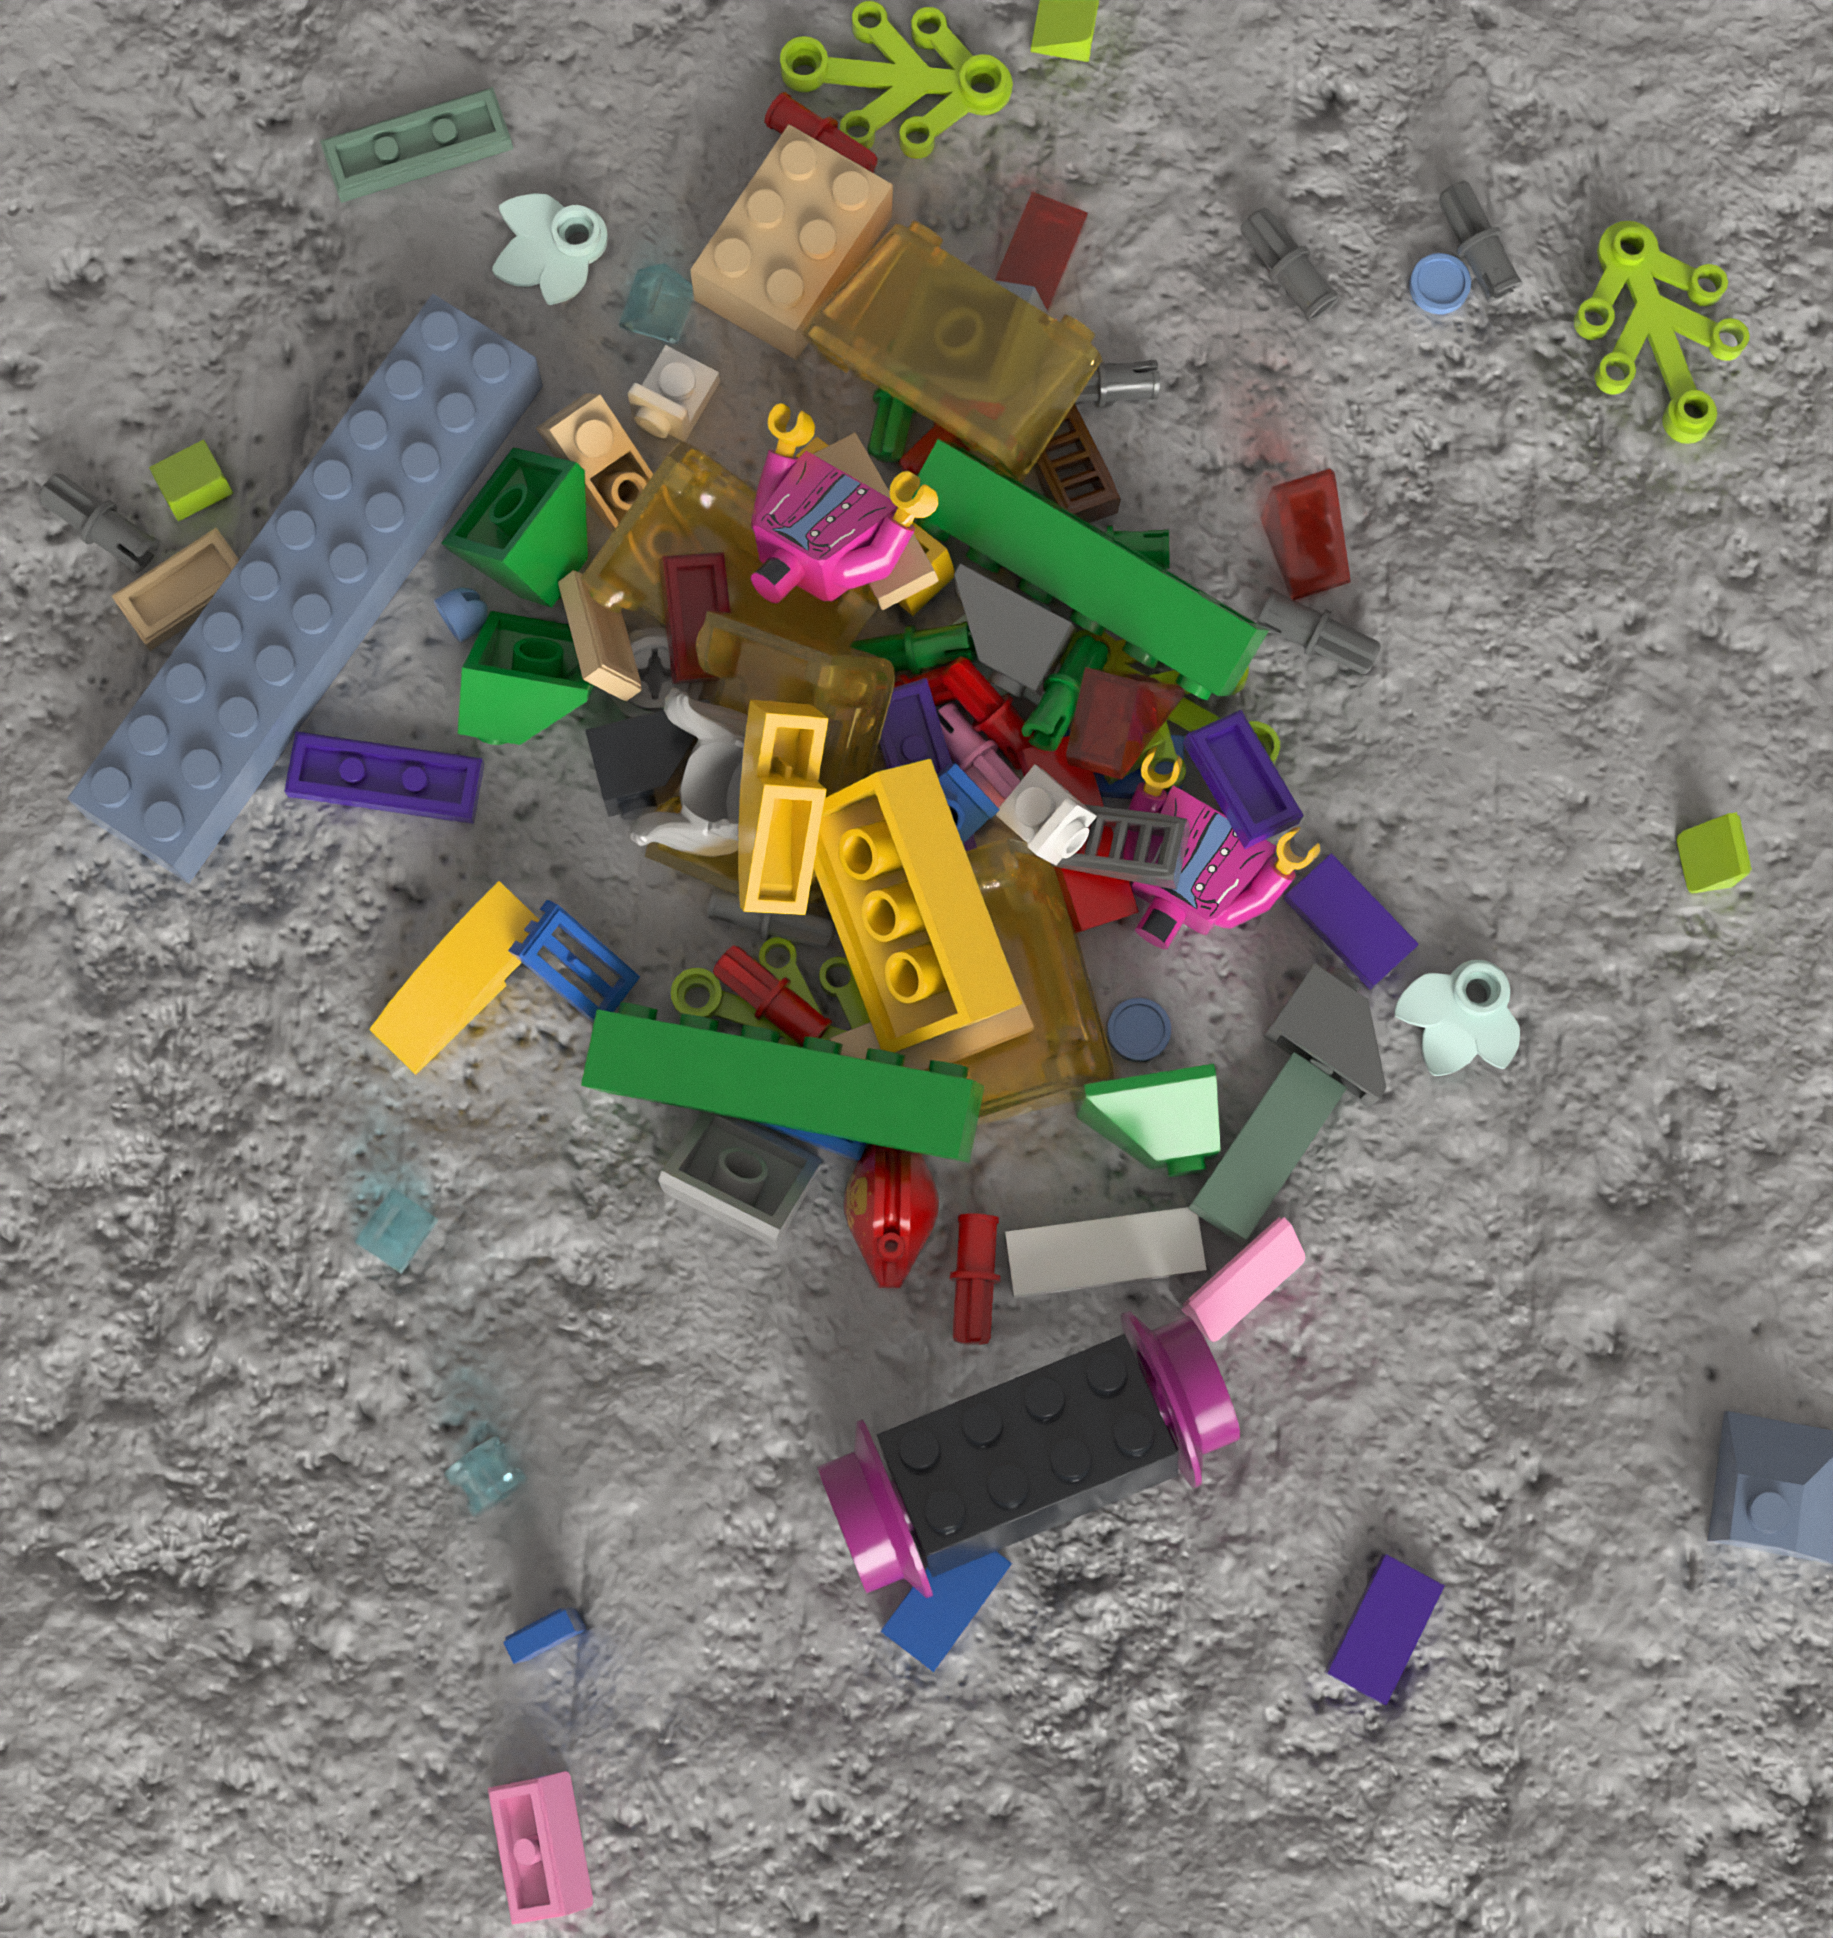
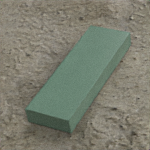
M493 87L320 140L341 203L513 150L512 140Z
M1293 1052L1188 1209L1243 1245L1347 1087Z

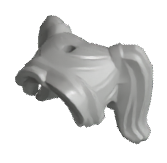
M672 688L665 697L664 712L674 725L698 738V742L688 759L680 785L679 795L682 810L680 813L651 812L639 816L629 830V838L639 846L658 842L695 855L714 857L732 854L738 849L740 782L748 716L729 708L691 699L686 692Z

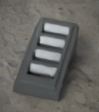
M1085 805L1097 816L1091 823L1085 853H1075L1068 858H1062L1057 865L1052 864L1055 867L1177 890L1191 828L1186 818ZM1104 826L1115 828L1109 857L1097 856ZM1128 830L1139 832L1133 861L1122 859ZM1152 835L1163 837L1158 864L1146 862Z

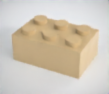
M788 125L690 269L694 300L797 360L892 218L893 184L795 127Z

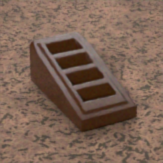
M1066 403L1017 420V429L1046 498L1088 523L1118 513L1121 502L1120 495L1075 403ZM1066 421L1069 432L1044 441L1040 440L1037 431ZM1075 443L1078 451L1050 461L1047 455L1048 452ZM1082 463L1084 464L1086 471L1061 480L1056 473ZM1092 484L1094 491L1069 499L1066 491L1083 485Z

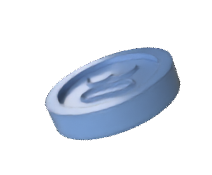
M1435 253L1422 258L1414 267L1409 280L1410 294L1415 303L1423 310L1433 314H1448L1457 310L1465 302L1471 288V277L1467 267L1458 258L1445 253Z
M1132 998L1122 1002L1114 1009L1107 1024V1038L1110 1046L1120 1057L1131 1062H1146L1156 1058L1166 1048L1171 1036V1023L1167 1013L1159 1004L1146 998Z

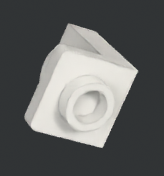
M665 345L643 384L633 383L628 392L631 415L634 416L635 422L648 433L659 438H666L669 434L685 442L720 383L719 372Z
M1037 765L1030 769L999 807L1000 811L995 814L1028 843L1027 847L1033 853L1054 865H1057L1062 858L1072 856L1082 847L1089 835L1088 826L1097 817Z

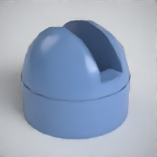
M459 587L433 600L443 621L460 643L475 635L486 621L487 604L480 600V595L472 588Z

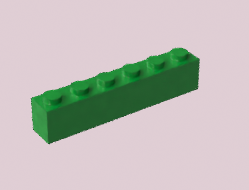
M937 439L918 474L920 485L914 492L912 499L924 484L934 489L938 496L936 510L930 516L917 518L915 521L924 531L943 542H947L950 535L970 546L966 556L973 562L994 573H998L1003 566L1022 577L1017 587L1031 597L1050 605L1055 597L1074 610L1069 618L1082 628L1098 636H1102L1105 630L1108 629L1126 640L1122 651L1142 664L1155 668L1158 661H1161L1179 672L1175 683L1201 699L1208 700L1212 693L1217 696H1231L1269 631L956 443Z
M620 1002L618 1013L598 1009L596 1011L581 1082L583 1087L614 1095L970 1163L985 1086L975 1080L967 1079L969 1067L930 1060L928 1071L904 1067L905 1055L867 1048L865 1059L841 1055L843 1047L841 1043L806 1036L804 1037L802 1048L779 1043L780 1032L749 1025L742 1026L740 1036L717 1032L719 1021L691 1014L681 1013L679 1025L656 1020L657 1009L626 1002Z

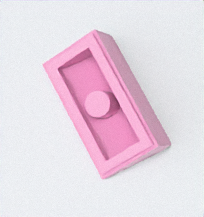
M1278 1217L1182 1304L1183 1308L1181 1310L1193 1319L1199 1330L1208 1340L1212 1342L1218 1341L1303 1264L1305 1253L1291 1223L1285 1217L1282 1219Z
M563 1771L488 1788L512 1925L566 1916L590 1908L593 1905V1895L569 1772Z

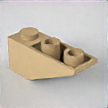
M583 394L536 427V430L554 457L577 462L585 470L586 501L652 586L661 581L658 560L662 556L700 554L703 552L702 547L601 394Z

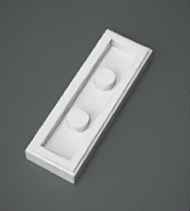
M1189 1207L1006 1231L1004 1239L1013 1298L1205 1272L1206 1263L1198 1215L1189 1210Z

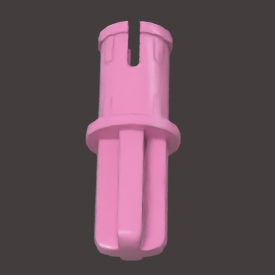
M954 703L943 706L938 712L954 729L952 733H949L940 723L950 758L999 808L1021 782V779L996 753L998 745L993 740L986 742L958 711V707Z

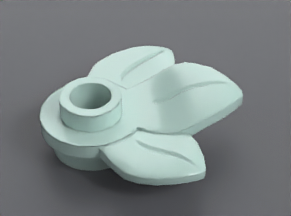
M533 193L521 195L500 204V214L516 237L509 242L495 261L492 269L493 274L500 280L517 287H531L540 284L543 298L548 305L567 301L577 295L587 282L589 264L596 261L603 254L607 246L608 234L601 216L592 209L581 205L563 207L557 200L547 194ZM576 232H582L588 236L586 242L577 245L568 243L567 239Z
M1485 960L1464 962L1450 975L1439 973L1424 974L1411 983L1402 993L1395 1006L1394 1015L1396 1018L1409 1024L1424 1027L1422 1055L1429 1072L1434 1076L1448 1075L1459 1071L1470 1063L1477 1054L1489 1064L1505 1069L1516 1054L1520 1042L1519 1025L1507 1008L1510 999L1508 979L1499 967ZM1467 984H1481L1487 992L1486 1001L1483 1003L1471 1001L1466 994Z

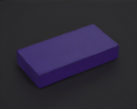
M1238 710L1186 735L1183 745L1244 849L1300 823L1304 816L1242 710Z
M1332 853L1283 898L1369 990L1378 984L1419 945Z
M1382 1554L1324 1673L1382 1705H1387L1445 1585L1387 1554Z

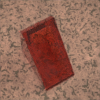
M1329 468L1272 486L1260 519L1292 600L1295 601L1351 583L1335 472Z
M1085 667L1066 752L1068 765L1122 780L1184 697V689L1176 683L1130 671Z

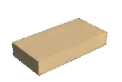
M214 528L113 594L112 598L149 651H151L196 621L236 566L239 559L219 530Z
M573 570L561 579L558 584L583 680L624 701H628L642 690V684L617 593Z

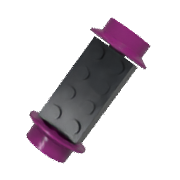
M1131 1311L1121 1313L1123 1334L876 1434L892 1480L888 1478L864 1420L856 1421L854 1452L819 1465L817 1470L866 1594L905 1579L926 1599L933 1596L910 1533L912 1530L932 1577H935L1177 1477L1178 1469L1192 1488L1200 1486L1202 1484L1203 1455L1240 1440V1429L1223 1377L1206 1340L1190 1316H1185L1151 1330Z

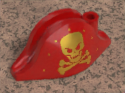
M868 1144L845 1188L843 1201L844 1215L853 1238L878 1287L901 1288L935 1226L939 1212V1193L935 1180L920 1153Z

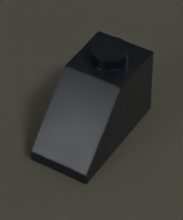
M709 698L700 700V702L710 704ZM664 710L585 730L608 817L621 814L622 819L633 820L638 819L641 815L657 812L658 804L669 802L679 787L688 759L698 742V738L674 725L668 719Z

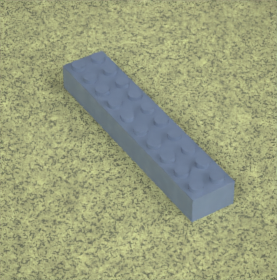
M432 294L67 799L87 819L190 884L293 739L295 732L303 725L543 387L536 357L435 294Z

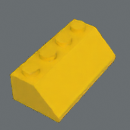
M931 759L878 771L826 797L813 868L881 1050L896 1053L1022 1005V1000Z

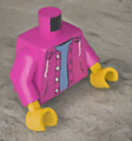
M779 403L772 408L767 421L769 430L779 439L776 450H768L757 487L751 519V527L755 534L759 560L763 563L751 575V581L757 592L772 603H779L796 585L822 601H834L848 589L869 584L890 575L915 531V527L911 524L914 518L930 516L938 506V496L934 489L924 484L912 499L914 492L919 488L920 478L910 471L901 472L893 479L889 491L890 498L808 451H805L799 458L794 456L796 447L803 446L812 439L815 433V425L810 415L800 411L796 426L790 432H786L791 410L785 404Z
M1154 747L1148 751L1142 762L1141 773L1145 782L1137 785L1128 810L1186 818L1191 828L1177 890L1133 882L1131 887L1134 895L1150 904L1135 928V932L1150 944L1166 950L1182 924L1200 934L1207 935L1215 925L1231 929L1267 912L1295 879L1294 869L1304 868L1317 858L1320 852V844L1314 845L1306 857L1295 855L1291 851L1290 840L1301 829L1296 827L1283 835L1277 846L1264 840L1244 849L1225 815L1173 785L1182 768V760L1179 755L1171 773L1162 775L1153 770L1151 761L1157 747ZM1171 785H1173L1172 788H1171V790L1169 791V793H1168V795H1167V793H1166V791L1164 790V788H1168V787H1170ZM1128 830L1123 852L1124 860L1133 861L1139 832ZM1152 835L1147 863L1158 864L1163 837ZM1275 851L1278 857H1272Z

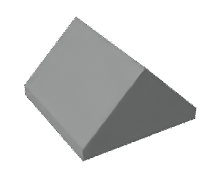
M702 1112L662 1169L658 1182L664 1193L778 1249L823 1159L743 1119Z

